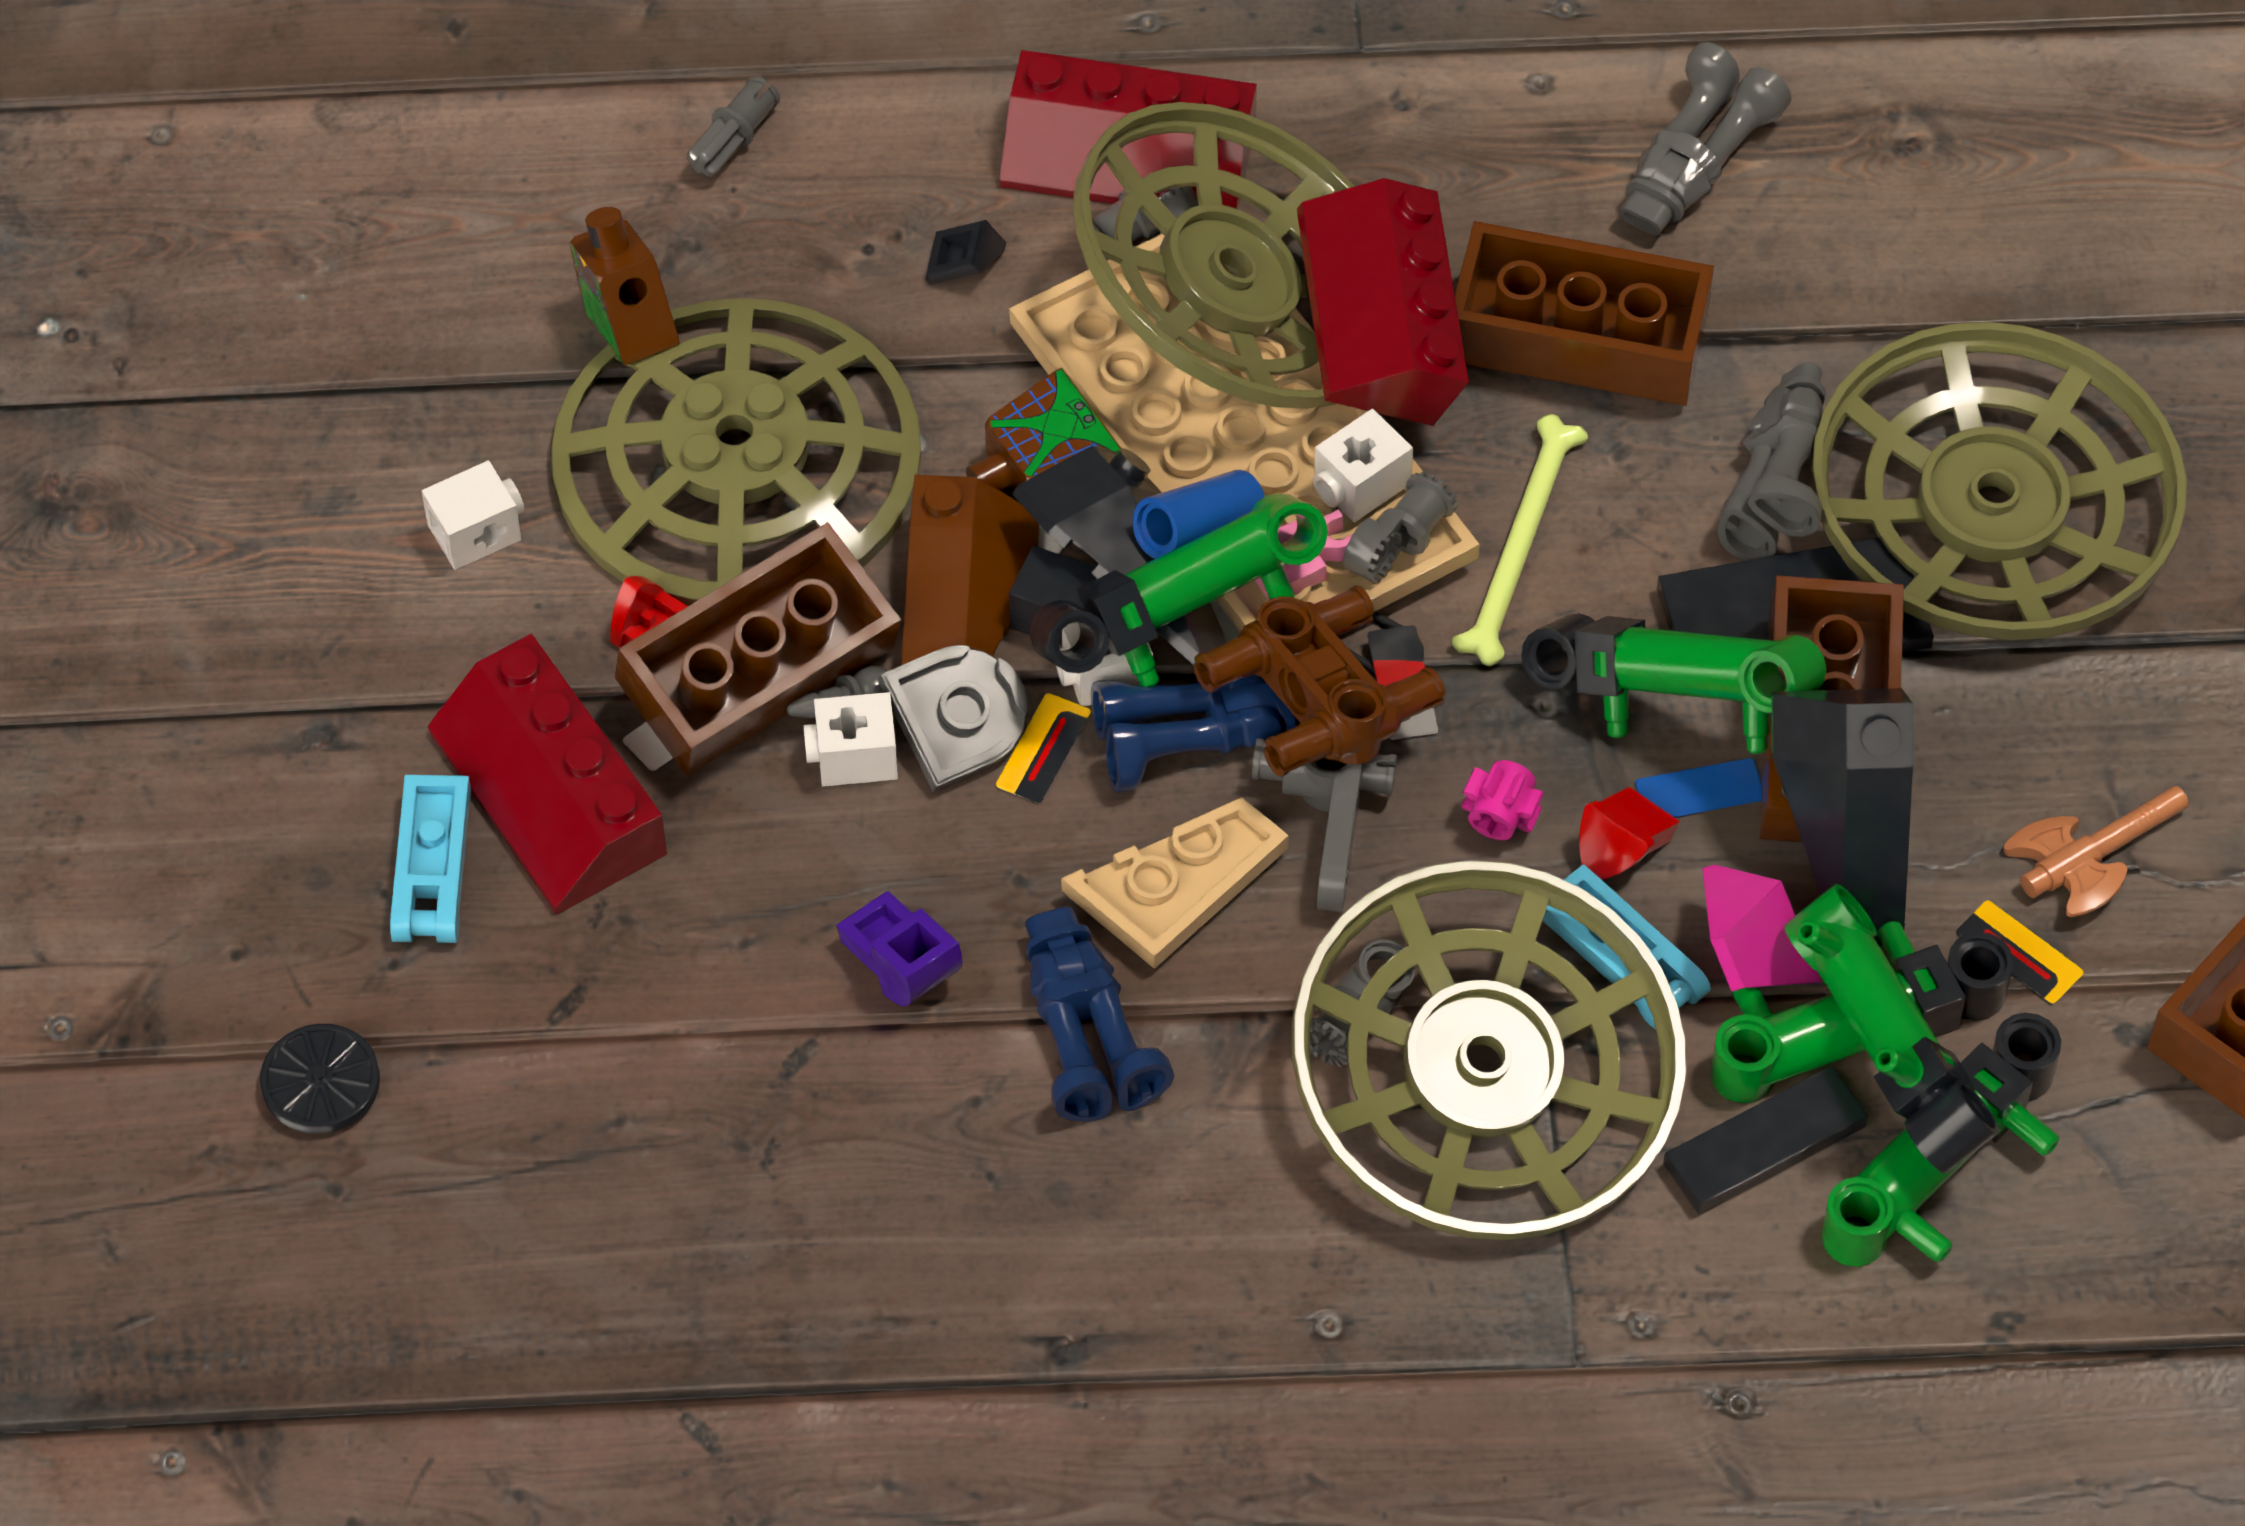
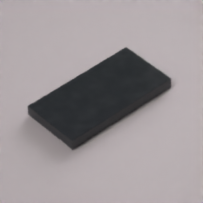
M1880 538L1851 542L1855 549L1881 575L1894 584H1904L1905 589L1915 578L1914 574L1908 571L1888 551ZM1827 546L1658 576L1657 591L1669 630L1768 640L1769 606L1776 575L1848 581L1862 580L1846 565L1834 546ZM1903 611L1902 653L1932 648L1934 635L1930 623Z

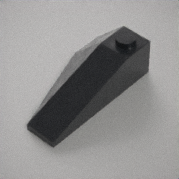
M1091 446L1019 484L1012 493L1047 534L1059 545L1067 548L1073 542L1099 563L1092 572L1097 579L1114 570L1125 574L1155 559L1146 554L1136 540L1133 530V513L1136 505L1142 499L1162 492L1148 478L1147 475L1151 471L1149 466L1139 456L1127 449L1121 448L1119 452ZM1211 603L1156 629L1157 633L1193 665L1196 663L1194 658L1197 654L1208 652L1228 643Z
M1902 688L1771 692L1772 758L1786 793L1792 816L1803 842L1820 896L1833 885L1839 884L1864 908L1872 920L1877 933L1882 925L1891 921L1899 922L1905 930L1913 777V702ZM1876 934L1874 939L1879 946H1883Z

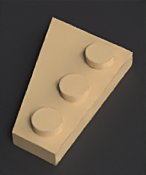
M1241 797L1174 827L1173 834L1140 850L1134 845L1114 854L1113 862L1086 874L1080 869L1061 878L1062 892L1155 969L1288 849L1289 835Z

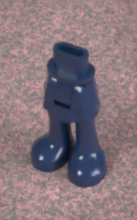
M1255 674L1222 686L1213 693L1205 691L1200 683L1144 687L1132 686L1115 680H1102L1093 682L1091 686L1093 720L1098 737L1101 740H1106L1107 769L1115 793L1131 791L1138 787L1147 764L1155 758L1189 751L1220 750L1221 753L1225 754L1240 746L1242 748H1251L1255 746L1257 738L1264 739L1265 741L1268 737L1277 736L1281 732H1286L1301 724L1265 680ZM1205 712L1206 718L1196 720L1135 724L1142 720L1169 715Z
M1061 907L1028 918L1025 922V927L1030 938L1026 946V955L1031 963L1030 993L1038 999V1014L1049 1025L1063 1071L1056 1076L1051 1086V1099L1058 1116L1070 1121L1090 1122L1106 1117L1111 1111L1112 1093L1104 1074L1095 1065L1080 1022L1091 1018L1108 1063L1112 1086L1120 1108L1124 1111H1133L1161 1096L1172 1085L1175 1077L1169 1058L1158 1048L1137 1047L1120 1002L1119 993L1121 985L1112 976L1114 967L1092 942L1090 929L1086 925L1078 923L1074 909L1071 907Z

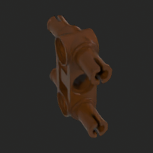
M1355 585L1348 591L1315 604L1308 601L1304 602L1294 597L1280 596L1272 598L1261 606L1258 611V619L1246 624L1243 630L1239 632L1237 638L1208 652H1201L1194 658L1196 661L1194 672L1198 682L1205 691L1213 693L1222 686L1255 674L1265 680L1301 723L1295 728L1265 739V759L1271 770L1279 777H1283L1292 770L1324 757L1330 760L1335 759L1345 764L1358 765L1369 762L1380 751L1381 741L1394 736L1397 730L1400 729L1402 722L1433 707L1437 708L1444 704L1445 700L1442 697L1445 696V687L1437 672L1432 668L1426 667L1419 673L1384 686L1375 681L1338 638L1343 633L1362 625H1368L1373 621L1371 616L1374 614L1373 603L1361 586Z

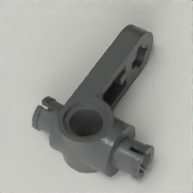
M1257 738L1255 744L1256 751H1254L1252 779L1283 781L1282 794L1301 796L1313 808L1329 812L1319 877L1317 910L1343 913L1361 791L1384 793L1387 796H1392L1397 755L1377 754L1369 762L1358 765L1345 764L1335 759L1330 760L1324 757L1292 770L1283 777H1279L1271 770L1265 759L1264 747L1266 745L1264 744V739ZM1325 765H1334L1340 767L1341 769L1335 771H1328L1320 767Z

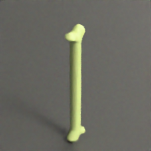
M1555 414L1545 415L1537 421V430L1542 438V447L1477 622L1469 631L1452 638V645L1458 653L1476 654L1482 664L1486 666L1498 664L1504 658L1505 652L1499 641V631L1564 455L1571 448L1588 441V433L1582 426L1564 425Z

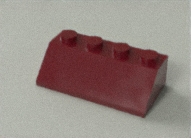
M1021 50L1009 98L999 180L1000 187L1074 198L1075 181L1084 158L1106 129L1127 114L1152 105L1186 102L1211 104L1243 112L1256 118L1257 84ZM1167 133L1150 135L1128 143L1121 148L1142 179L1150 173L1167 167L1194 166L1193 134ZM1217 138L1218 170L1227 171L1245 178L1251 149ZM1106 162L1098 170L1090 188L1089 199L1090 201L1114 204L1119 201V193L1125 189ZM1168 190L1162 191L1155 195L1159 198L1161 193H1167ZM1221 191L1222 205L1238 209L1240 198Z
M1382 178L1303 201L1296 210L1324 400L1366 411L1373 408L1379 414L1434 426L1469 383L1438 191Z
M532 633L476 662L429 723V734L459 776H469L471 794L556 915L667 855L661 812Z

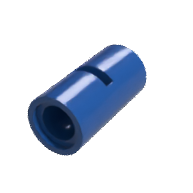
M1233 470L1144 498L1136 505L1133 513V530L1136 540L1146 554L1156 559L1251 512L1255 504L1265 497L1259 482L1249 472Z

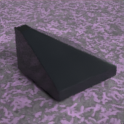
M987 220L937 231L925 280L932 285L981 273L1005 251L1007 242Z

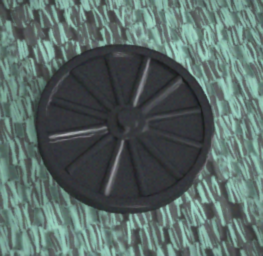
M313 1024L288 1033L270 1049L264 1059L260 1073V1086L263 1098L272 1115L291 1129L313 1134L337 1131L357 1121L373 1104L380 1084L379 1067L371 1046L356 1032L334 1024Z

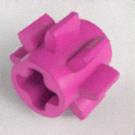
M1499 760L1493 763L1489 773L1477 767L1473 769L1462 792L1466 797L1461 807L1464 810L1470 811L1468 816L1469 823L1480 834L1495 840H1508L1512 837L1516 827L1527 833L1532 831L1542 810L1539 803L1544 793L1535 789L1537 784L1536 778L1527 768L1513 761Z

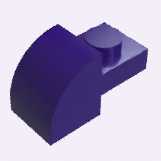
M888 890L836 925L841 943L878 976L883 994L895 1004L903 1007L908 1006L958 972L963 965L959 943L923 909L920 908L912 913Z

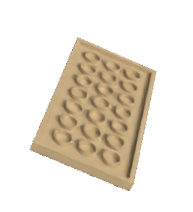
M1160 234L1136 247L1159 254L1164 235ZM1110 259L1107 260L1115 277L1135 304L1157 324L1158 322L1147 312L1133 293L1123 274L1121 265ZM1222 264V266L1224 267V269H1225L1228 273H1230V272L1228 271V269L1226 268L1225 264ZM1090 270L1082 272L1009 308L1010 324L1048 375L1060 368L1064 369L1119 446L1135 453L1149 466L1151 471L1147 476L1162 493L1233 470H1244L1256 478L1264 492V496L1274 493L1289 494L1318 509L1323 517L1339 509L1343 515V530L1331 534L1329 537L1334 540H1342L1353 534L1365 519L1371 518L1377 521L1383 511L1394 508L1407 492L1406 488L1355 523L1338 506L1335 508L1328 506L1320 498L1313 484L1315 447L1368 411L1340 404L1310 409L1272 407L1242 400L1204 384L1181 371L1150 348L1122 320L1101 292ZM1139 271L1151 294L1168 314L1180 304L1163 277ZM1295 307L1289 316L1315 333ZM1200 320L1188 330L1210 345L1237 355L1229 334L1214 329ZM1275 331L1255 337L1263 359L1286 358L1303 351ZM1179 340L1176 341L1189 352L1215 367L1249 380L1245 372L1213 362L1191 350ZM1319 362L1297 373L1271 375L1278 388L1323 389ZM1412 459V474H1421L1422 469ZM1454 512L1450 517L1441 518L1429 534V546L1423 553L1410 555L1401 551L1396 560L1392 562L1393 566L1391 569L1385 571L1387 575L1385 577L1378 575L1382 578L1380 582H1371L1344 568L1343 561H1326L1324 563L1327 566V580L1312 587L1304 588L1294 598L1315 604L1358 585L1369 595L1375 612L1479 559L1480 544ZM1295 514L1285 518L1279 528L1294 520L1297 522ZM1253 581L1216 599V601L1240 632L1246 624L1258 619V611L1268 599L1257 583Z

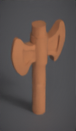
M2173 786L2092 835H2084L2077 840L2072 838L2079 828V819L2077 817L2059 816L2042 819L2026 825L2012 835L2004 844V853L2008 857L2029 858L2039 861L2035 864L2034 869L2020 877L2021 886L2030 898H2036L2046 891H2054L2064 885L2070 893L2066 906V915L2069 917L2081 916L2104 906L2120 891L2125 882L2128 872L2127 866L2122 862L2101 864L2102 858L2189 807V801L2180 787Z

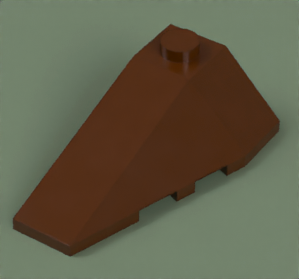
M914 474L901 666L936 650L955 645L969 646L971 649L980 650L993 656L1002 636H1007L1010 629L1009 592L1032 546L1039 547L1040 525L1021 503L977 477Z

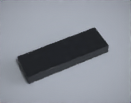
M1830 1066L1671 1149L1664 1154L1663 1165L1700 1215L1865 1128L1868 1115L1833 1067Z

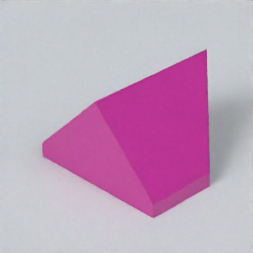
M1715 864L1702 868L1710 940L1731 992L1748 987L1821 982L1818 972L1802 958L1785 932V923L1793 918L1795 914L1782 881Z

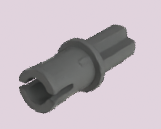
M752 76L727 107H720L712 114V124L687 153V160L692 165V170L696 174H704L708 177L716 175L739 147H746L753 141L754 129L780 102L779 93L773 85L768 88L759 100L755 99L759 90L767 82L766 79Z

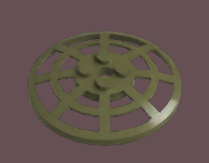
M1177 102L1152 105L1129 113L1109 126L1084 158L1075 181L1073 212L1076 235L1085 262L1101 292L1122 320L1150 348L1178 369L1219 391L1242 400L1279 408L1310 409L1336 404L1324 400L1323 389L1278 388L1271 376L1297 373L1319 362L1315 333L1289 316L1296 307L1300 297L1309 298L1306 275L1300 274L1293 255L1281 239L1289 232L1302 247L1296 210L1303 201L1354 187V185L1331 162L1306 143L1275 125L1243 112L1211 104ZM1167 133L1193 134L1194 166L1167 167L1150 173L1143 179L1121 149L1128 143L1150 135ZM1217 138L1234 142L1264 155L1291 171L1302 182L1282 201L1270 191L1250 180L1227 171L1218 170ZM1105 162L1127 192L1116 215L1115 239L1094 230L1089 199L1090 188L1098 170ZM1196 187L1198 206L1186 210L1178 218L1155 195L1171 188ZM1221 191L1249 202L1263 210L1269 217L1262 223L1241 210L1223 206ZM1139 208L1164 235L1159 254L1132 246L1133 222ZM1106 258L1121 265L1123 274L1133 293L1147 312L1158 322L1157 324L1128 295L1115 277ZM1222 264H1225L1226 268L1228 269V271H1229L1230 273H1228V272L1224 269V267L1222 266ZM1139 271L1163 277L1180 304L1168 314L1151 294ZM1200 320L1214 329L1229 334L1237 355L1210 345L1188 330ZM1275 331L1303 351L1286 358L1263 359L1255 337ZM1179 340L1191 350L1213 362L1245 372L1249 380L1215 367L1189 352L1176 341Z
M734 298L703 301L671 309L675 327L711 318L728 317L727 332H716L690 338L677 346L662 351L658 355L653 354L628 364L627 366L636 372L629 378L617 395L608 417L607 426L571 433L573 418L583 396L598 376L615 360L620 361L609 345L585 366L568 390L556 418L551 446L554 488L566 523L578 543L596 563L622 583L629 576L646 577L663 587L664 592L687 606H690L743 573V546H755L783 539L807 528L814 522L818 527L829 522L863 568L889 543L907 516L912 503L914 474L919 475L922 454L919 420L907 386L893 364L868 339L843 322L810 308L777 300ZM753 318H776L809 326L843 343L819 355L811 348L791 339L764 332H752ZM751 347L784 354L800 361L804 365L781 380H777L767 374L750 370ZM716 348H726L725 370L704 375L694 381L673 366L677 361L696 353ZM866 358L881 374L892 392L900 415L901 433L864 426L863 414L857 396L846 378L839 371ZM653 381L673 396L666 407L662 420L626 423L635 400L649 382ZM824 381L839 401L845 423L808 420L805 408L798 397ZM731 429H742L751 435L746 442L739 445H728L719 440V437L724 432ZM661 444L663 460L667 471L650 487L644 490L629 468L624 447ZM810 444L844 447L836 470L826 485L818 490L801 473L808 457ZM606 450L607 463L612 479L624 500L630 505L606 533L592 520L578 496L570 469V457ZM863 450L899 456V469L888 497L874 518L858 533L835 508V505L842 499L853 483L862 461ZM684 489L699 499L719 504L718 525L687 519L668 510L665 506ZM782 490L799 506L795 510L777 518L744 525L745 504L765 500ZM648 523L682 540L705 546H718L717 581L696 580L665 572L635 558L624 549Z
M1994 322L1956 323L1918 331L1887 344L1860 362L1838 385L1823 411L1812 449L1811 484L1812 490L1818 495L1822 504L1821 522L1828 539L1846 565L1863 582L1894 584L1881 575L1855 549L1839 526L1838 521L1872 523L1876 534L1888 551L1908 571L1916 575L1912 582L1904 589L1903 611L1934 626L1974 637L2002 640L2049 638L2079 631L2112 617L2139 598L2161 574L2176 546L2186 510L2187 478L2181 450L2167 419L2148 393L2121 368L2092 349L2060 335L2023 325ZM1989 352L2017 355L2050 364L2066 371L2049 400L2012 388L1973 386L1967 353ZM1942 357L1948 390L1916 401L1897 414L1891 422L1861 399L1871 388L1893 373L1924 360ZM2088 384L2104 393L2128 415L2145 438L2151 451L2150 454L2116 464L2112 454L2099 436L2080 418L2070 413ZM1979 407L2009 409L2030 415L2036 419L2026 434L2008 428L1984 427ZM1953 411L1958 433L1943 440L1932 452L1907 435L1926 420L1945 412ZM1846 418L1876 441L1871 449L1865 469V499L1833 498L1830 496L1828 485L1830 455L1837 433ZM2058 431L2065 434L2083 451L2095 470L2067 476L2061 462L2047 448ZM1891 454L1922 474L1918 498L1884 500L1883 476ZM2160 476L2163 489V520L2156 546L2150 557L2116 547L2115 544L2118 541L2125 516V493L2123 487ZM1988 486L1998 487L2001 491L2007 493L2010 499L2002 503H1993L1984 499L1978 490ZM2103 493L2105 500L2104 521L2097 539L2064 525L2071 500ZM1925 522L1933 535L1943 543V546L1929 563H1926L1904 543L1892 523ZM2050 545L2081 558L2076 565L2063 574L2036 584L2026 559L2039 554ZM1966 557L1981 562L2000 563L2009 587L1981 586L1958 580L1951 575ZM2100 566L2135 577L2125 589L2109 600L2078 613L2052 619L2043 599L2054 597L2076 587L2093 575ZM1941 589L1949 594L1977 602L1996 604L2016 603L2024 621L2008 622L1974 618L1939 608L1928 603V601Z
M1470 860L1432 865L1398 876L1366 894L1337 920L1317 947L1299 987L1292 1019V1063L1298 1093L1313 1130L1333 1160L1363 1191L1393 1212L1430 1229L1466 1238L1513 1240L1543 1236L1582 1223L1614 1204L1641 1179L1665 1144L1679 1111L1686 1075L1685 1037L1677 1002L1662 968L1640 936L1611 908L1582 888L1547 872L1511 863ZM1464 889L1503 891L1522 896L1510 933L1497 929L1466 928L1443 931L1432 935L1417 899L1433 893ZM1547 905L1568 914L1596 933L1620 957L1631 974L1596 992L1590 982L1569 961L1550 948L1535 942ZM1392 910L1407 947L1398 951L1377 970L1365 986L1359 1000L1323 983L1331 965L1349 941L1374 919ZM1469 950L1503 954L1494 981L1472 980L1457 984L1454 983L1441 955ZM1530 963L1554 978L1574 998L1576 1003L1550 1016L1535 999L1519 990L1527 964ZM1417 966L1432 998L1424 1004L1414 1022L1410 1023L1377 1009L1379 1002L1390 987L1406 972ZM1642 998H1645L1653 1016L1660 1047V1086L1657 1098L1618 1090L1620 1082V1050L1615 1027L1610 1016ZM1314 1008L1350 1025L1347 1037V1065L1352 1090L1357 1100L1326 1111L1323 1110L1316 1093L1310 1063V1027ZM1588 1027L1593 1032L1599 1057L1598 1085L1562 1075L1564 1067L1562 1040ZM1368 1034L1404 1049V1070L1407 1081L1380 1092H1374L1367 1065ZM1474 1045L1489 1046L1499 1055L1501 1067L1494 1072H1480L1471 1066L1467 1059L1466 1051ZM1551 1100L1590 1111L1587 1119L1576 1134L1552 1154L1549 1153L1531 1124L1545 1111ZM1420 1105L1433 1119L1447 1127L1438 1158L1429 1155L1410 1142L1393 1125L1389 1117ZM1609 1116L1649 1124L1641 1145L1623 1170L1599 1192L1582 1200L1562 1170L1572 1165L1592 1146L1606 1126ZM1370 1124L1377 1136L1397 1156L1417 1170L1432 1176L1423 1207L1402 1198L1372 1177L1349 1154L1337 1135ZM1507 1135L1525 1166L1498 1171L1473 1170L1463 1167L1472 1136L1491 1138ZM1536 1182L1558 1212L1536 1220L1507 1224L1470 1222L1449 1216L1457 1185L1470 1189L1503 1190L1525 1187Z

